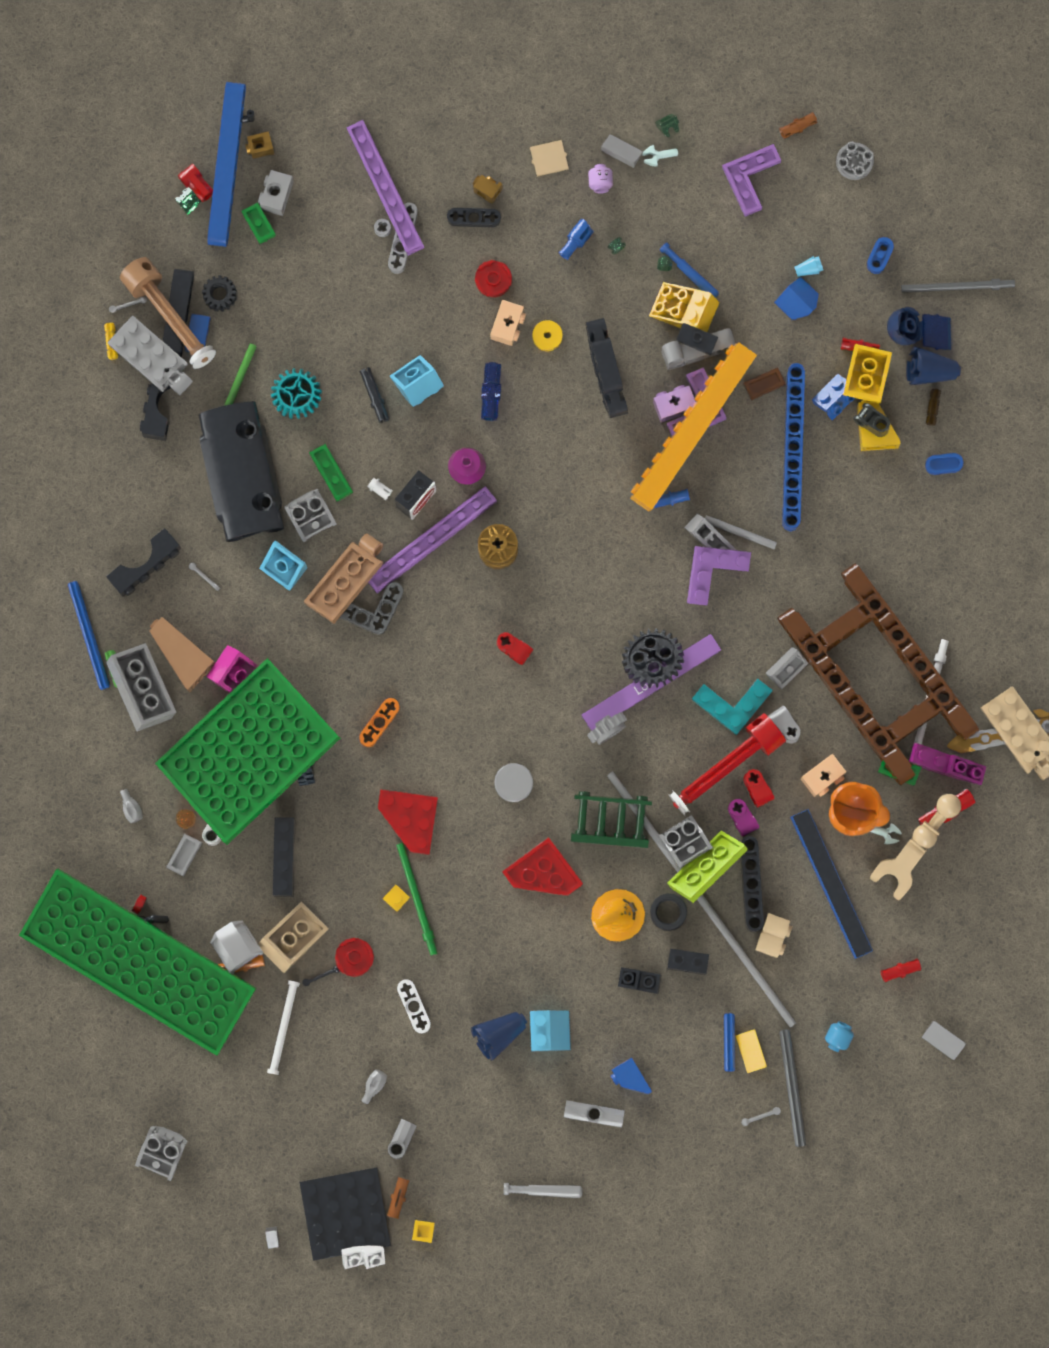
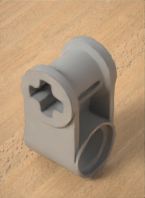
M782 706L768 717L781 731L786 742L793 744L799 739L800 728L787 708ZM788 730H790L791 732L795 731L794 737L792 735H787Z

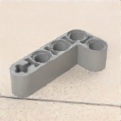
M728 328L711 333L718 337L711 356L682 343L679 344L678 341H672L663 345L661 352L667 369L673 370L725 353L731 344H736L731 329Z

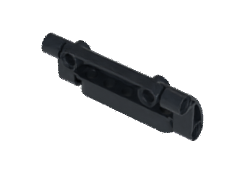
M248 401L225 405L198 414L202 435L200 436L201 449L216 516L223 525L226 542L239 541L261 532L273 533L283 530L284 524L281 512L279 511L282 507V500L266 429L259 420L256 402Z

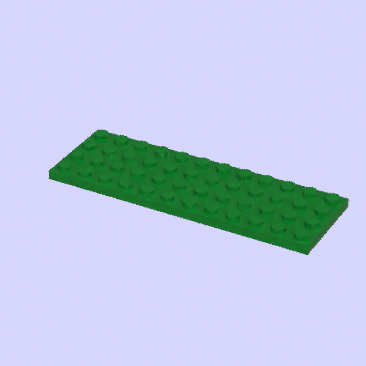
M59 868L55 870L19 934L23 939L216 1056L221 1052L257 989Z

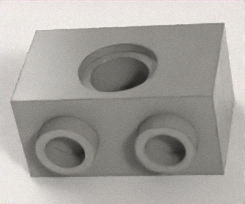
M273 170L270 171L269 176L266 175L264 180V186L266 187L264 193H260L258 200L263 211L283 216L294 183L291 175ZM273 190L280 191L276 196L271 195Z

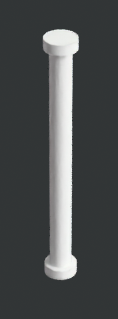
M288 981V994L271 1066L267 1073L279 1075L278 1066L296 989L300 985V983Z

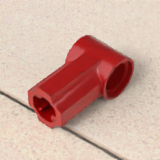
M194 164L188 166L178 175L181 182L187 188H190L201 202L207 201L213 195V189L202 178V174Z

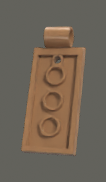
M365 534L360 539L359 546L352 542L304 600V603L335 624L383 565V561L375 557L381 552L383 544L369 534Z

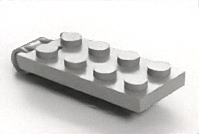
M134 316L107 342L111 348L162 392L170 386L177 394L181 395L193 382L182 372L188 363Z

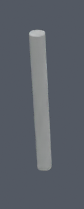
M707 515L705 517L712 526L775 550L777 544L775 541Z

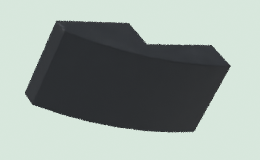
M621 967L618 987L659 994L662 975Z

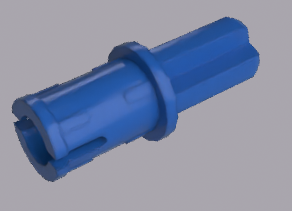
M688 489L672 493L668 491V494H663L654 508L666 505L674 506L673 504L689 501Z

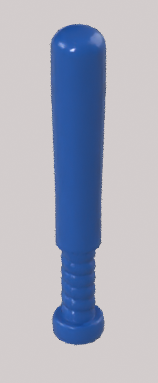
M665 243L660 248V252L668 255L701 291L709 292L715 298L718 297L719 292L684 259L675 254L668 243Z

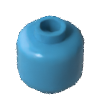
M840 1021L831 1024L825 1036V1040L829 1044L828 1047L836 1052L848 1049L854 1037L852 1027Z

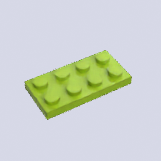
M722 830L710 841L712 849L687 863L667 882L671 889L693 903L748 850L743 843Z

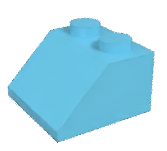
M421 355L390 375V378L402 395L413 407L421 404L424 399L437 393L444 386L435 369Z
M530 1011L531 1052L571 1050L569 1011Z

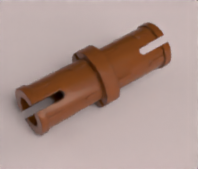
M811 112L779 128V132L782 138L786 139L818 123L817 118Z
M398 1177L394 1193L390 1197L392 1200L387 1216L399 1219L403 1202H406L405 1195L410 1180ZM400 1189H401V1193H400V1196H399V1200H398V1203H397V1207H395L396 1202H397V1198H398V1195H399V1191H400Z

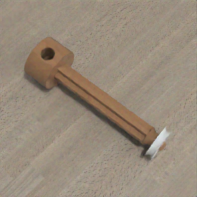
M142 257L128 264L120 275V280L135 298L143 296L149 298L190 351V355H192L190 364L193 365L194 369L207 365L215 357L216 350H213V347L210 345L204 347V344L199 342L157 288L162 280V275L150 259Z

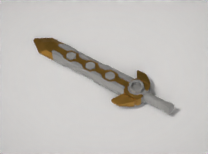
M1042 709L1033 710V713L1039 718L1037 721L1049 736V713ZM993 728L979 730L965 741L958 735L947 744V747L959 753H966L1004 745L1005 743Z

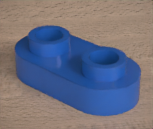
M879 238L868 258L867 269L873 274L883 272L892 254L894 245L889 238ZM885 246L887 250L882 251L880 247ZM873 263H879V267H874Z

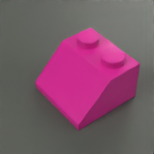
M227 645L206 677L228 693H231L258 665L240 651Z

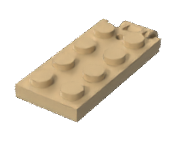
M1012 686L980 709L1024 771L1028 774L1034 769L1039 778L1045 780L1049 777V736ZM1036 751L1039 752V756H1035L1034 753Z

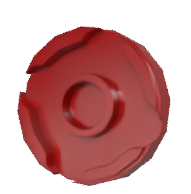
M490 260L478 267L475 274V283L477 289L483 295L496 298L504 295L509 290L512 284V274L505 263Z
M359 938L346 939L340 943L335 954V962L338 969L343 974L351 977L364 975L369 971L374 960L371 946Z

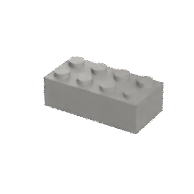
M146 643L110 656L106 663L136 731L172 719L176 714V710Z

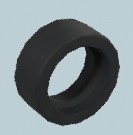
M666 893L654 900L651 905L650 916L656 927L661 930L672 931L683 925L687 917V907L681 897ZM673 901L679 906L680 916L674 923H664L658 918L657 909L662 902Z

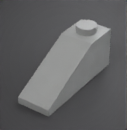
M696 514L684 527L704 547L736 550L699 514Z

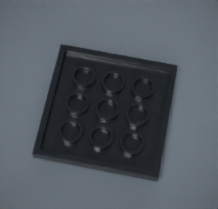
M377 1167L299 1182L313 1261L341 1256L342 1249L351 1247L391 1246Z

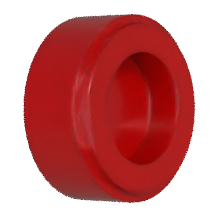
M140 894L132 912L138 915L147 897Z

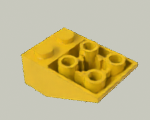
M663 282L649 316L680 329L683 323L707 332L720 302L709 292Z

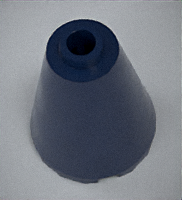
M919 347L912 348L909 353L912 358L911 361H907L906 379L911 381L910 385L952 381L960 376L961 366L957 361Z
M513 1012L471 1027V1033L473 1038L477 1036L478 1042L476 1044L482 1054L492 1061L526 1029L525 1024H527V1020L522 1013Z

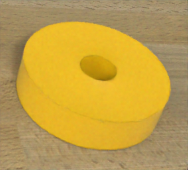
M541 321L533 329V342L540 350L552 351L562 342V330L554 321ZM549 333L551 337L545 338L544 334Z

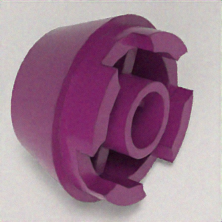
M461 448L451 455L448 462V470L451 477L458 483L473 484L484 475L486 462L483 455L476 449Z

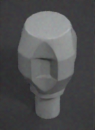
M127 789L120 791L123 798V812L127 820L131 824L142 820V810L133 797H130Z
M376 1069L369 1076L366 1082V1093L361 1100L362 1102L369 1104L371 1098L382 1090L387 1079V1075L384 1072Z

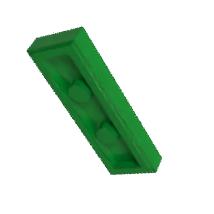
M326 444L309 452L336 502L353 493Z

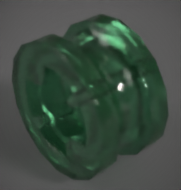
M621 237L616 238L607 246L608 249L612 250L611 253L613 255L619 253L626 246L625 242H621Z

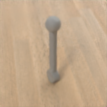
M143 296L138 300L120 306H110L109 311L116 313L119 309L138 303H146L147 298Z
M195 563L189 564V568L196 571L215 590L218 591L220 589L196 567Z
M775 1107L772 1111L753 1118H744L741 1123L743 1126H747L750 1122L773 1114L779 1115L781 1110L779 1107Z

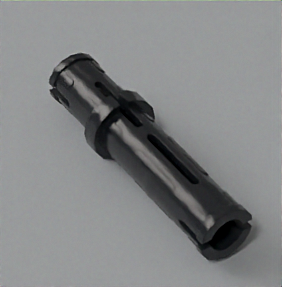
M367 367V371L364 368L359 373L370 397L371 408L375 410L379 423H383L382 420L387 422L390 420V417L385 408V400L380 395L371 368Z

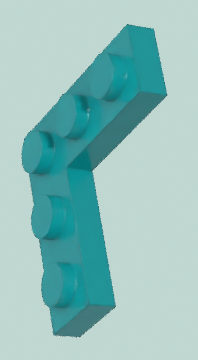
M757 679L733 708L703 684L692 700L737 736L773 690Z

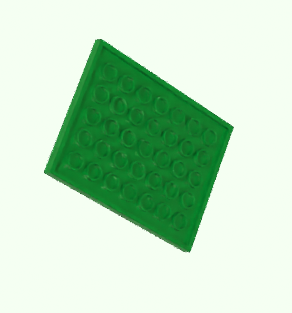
M267 658L155 764L217 836L228 845L341 738Z

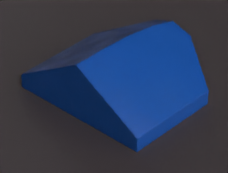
M800 277L789 285L774 303L791 320H796L797 318L808 316L816 309L819 294Z

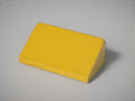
M755 1029L736 1035L747 1073L766 1068L767 1065Z

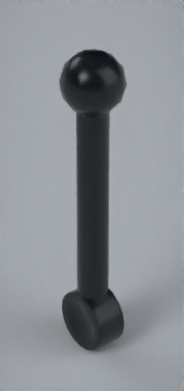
M334 966L333 969L311 979H304L302 984L309 986L311 982L334 972L339 973L340 970L337 966Z

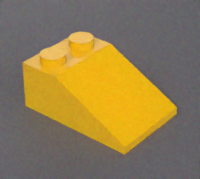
M855 344L843 395L881 403L892 352Z

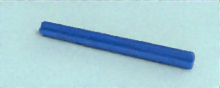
M77 581L68 583V588L98 686L101 690L110 687L79 584Z

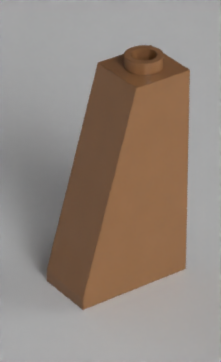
M163 617L160 620L156 619L151 624L149 632L187 691L191 692L212 669L215 663Z

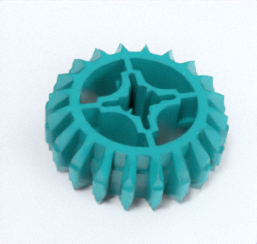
M293 368L292 374H289V371L286 370V376L284 377L282 374H279L281 381L274 380V384L277 386L271 387V390L275 392L271 394V398L275 399L272 403L275 406L278 405L276 410L278 412L282 411L283 416H286L289 412L290 419L293 418L294 414H296L297 419H300V414L303 413L306 418L308 417L306 411L313 414L312 406L315 408L319 407L315 401H321V397L318 395L322 394V390L317 389L320 387V383L315 382V376L310 377L311 373L309 371L304 375L303 369H300L299 373H297L296 369ZM295 381V383H294L293 386H291V387H286V386H285V385L288 384L289 382ZM302 381L311 387V394L302 389ZM299 390L300 394H297L294 400L293 393H296V391ZM281 394L291 398L290 406L282 401ZM308 400L304 405L297 407L300 401Z

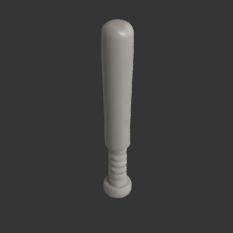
M504 1183V1195H509V1193H525L536 1196L580 1198L582 1196V1187L570 1185L513 1186L509 1185V1183Z

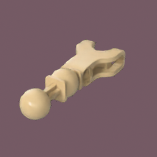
M953 794L942 795L937 801V812L929 823L924 821L923 825L918 826L914 830L913 837L895 858L882 860L871 874L870 879L873 882H877L885 874L894 875L898 879L899 885L893 896L895 899L900 900L912 886V869L927 849L935 845L937 835L939 836L940 834L938 831L940 826L947 818H953L959 814L961 802L957 796Z

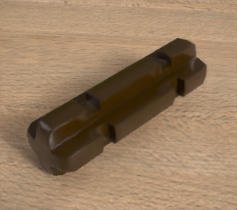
M932 389L930 392L928 416L926 417V424L929 426H935L937 422L936 416L938 415L939 399L941 396V390Z

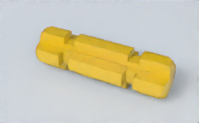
M106 323L104 327L106 331L107 354L110 360L118 359V353L107 342L115 335L116 329L114 323Z

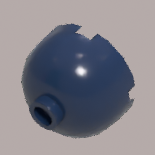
M905 307L891 314L887 321V331L892 341L906 346L922 339L924 324L923 321H919L918 316L920 314L912 307Z

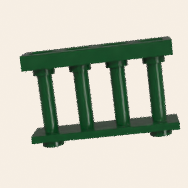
M579 791V794H575L574 799H580L578 829H576L575 833L571 832V842L648 848L649 839H645L643 831L646 805H652V800H648L647 796H637L636 799L592 796L587 791ZM588 800L599 801L598 823L595 834H587V830H585ZM607 802L619 803L617 829L614 836H608L605 832ZM626 803L638 804L636 834L633 835V838L626 837L624 833Z

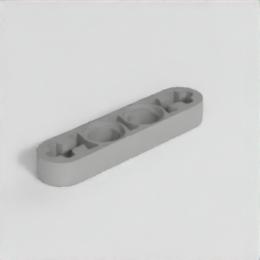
M405 203L406 210L408 211L409 208H412V212H414L410 214V218L415 227L418 215L417 207L413 203ZM396 231L388 267L392 273L399 274L405 269L408 255L405 250L402 252L396 250V245L401 243ZM397 256H400L399 263L401 266L395 269L392 263H396Z

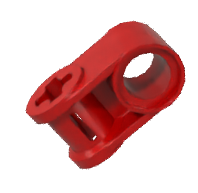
M508 632L501 633L497 638L498 649L522 666L533 652L532 647ZM506 638H508V643L510 645L506 644L505 646H502L501 639L505 640Z
M752 769L744 775L743 782L756 808L775 799L760 771ZM750 774L757 777L755 783L749 781Z

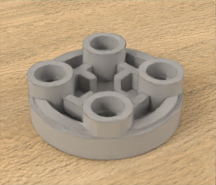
M848 142L837 154V169L847 179H862L872 170L874 154L867 146L861 143Z
M507 764L495 776V789L498 795L505 801H522L532 791V775L521 764Z

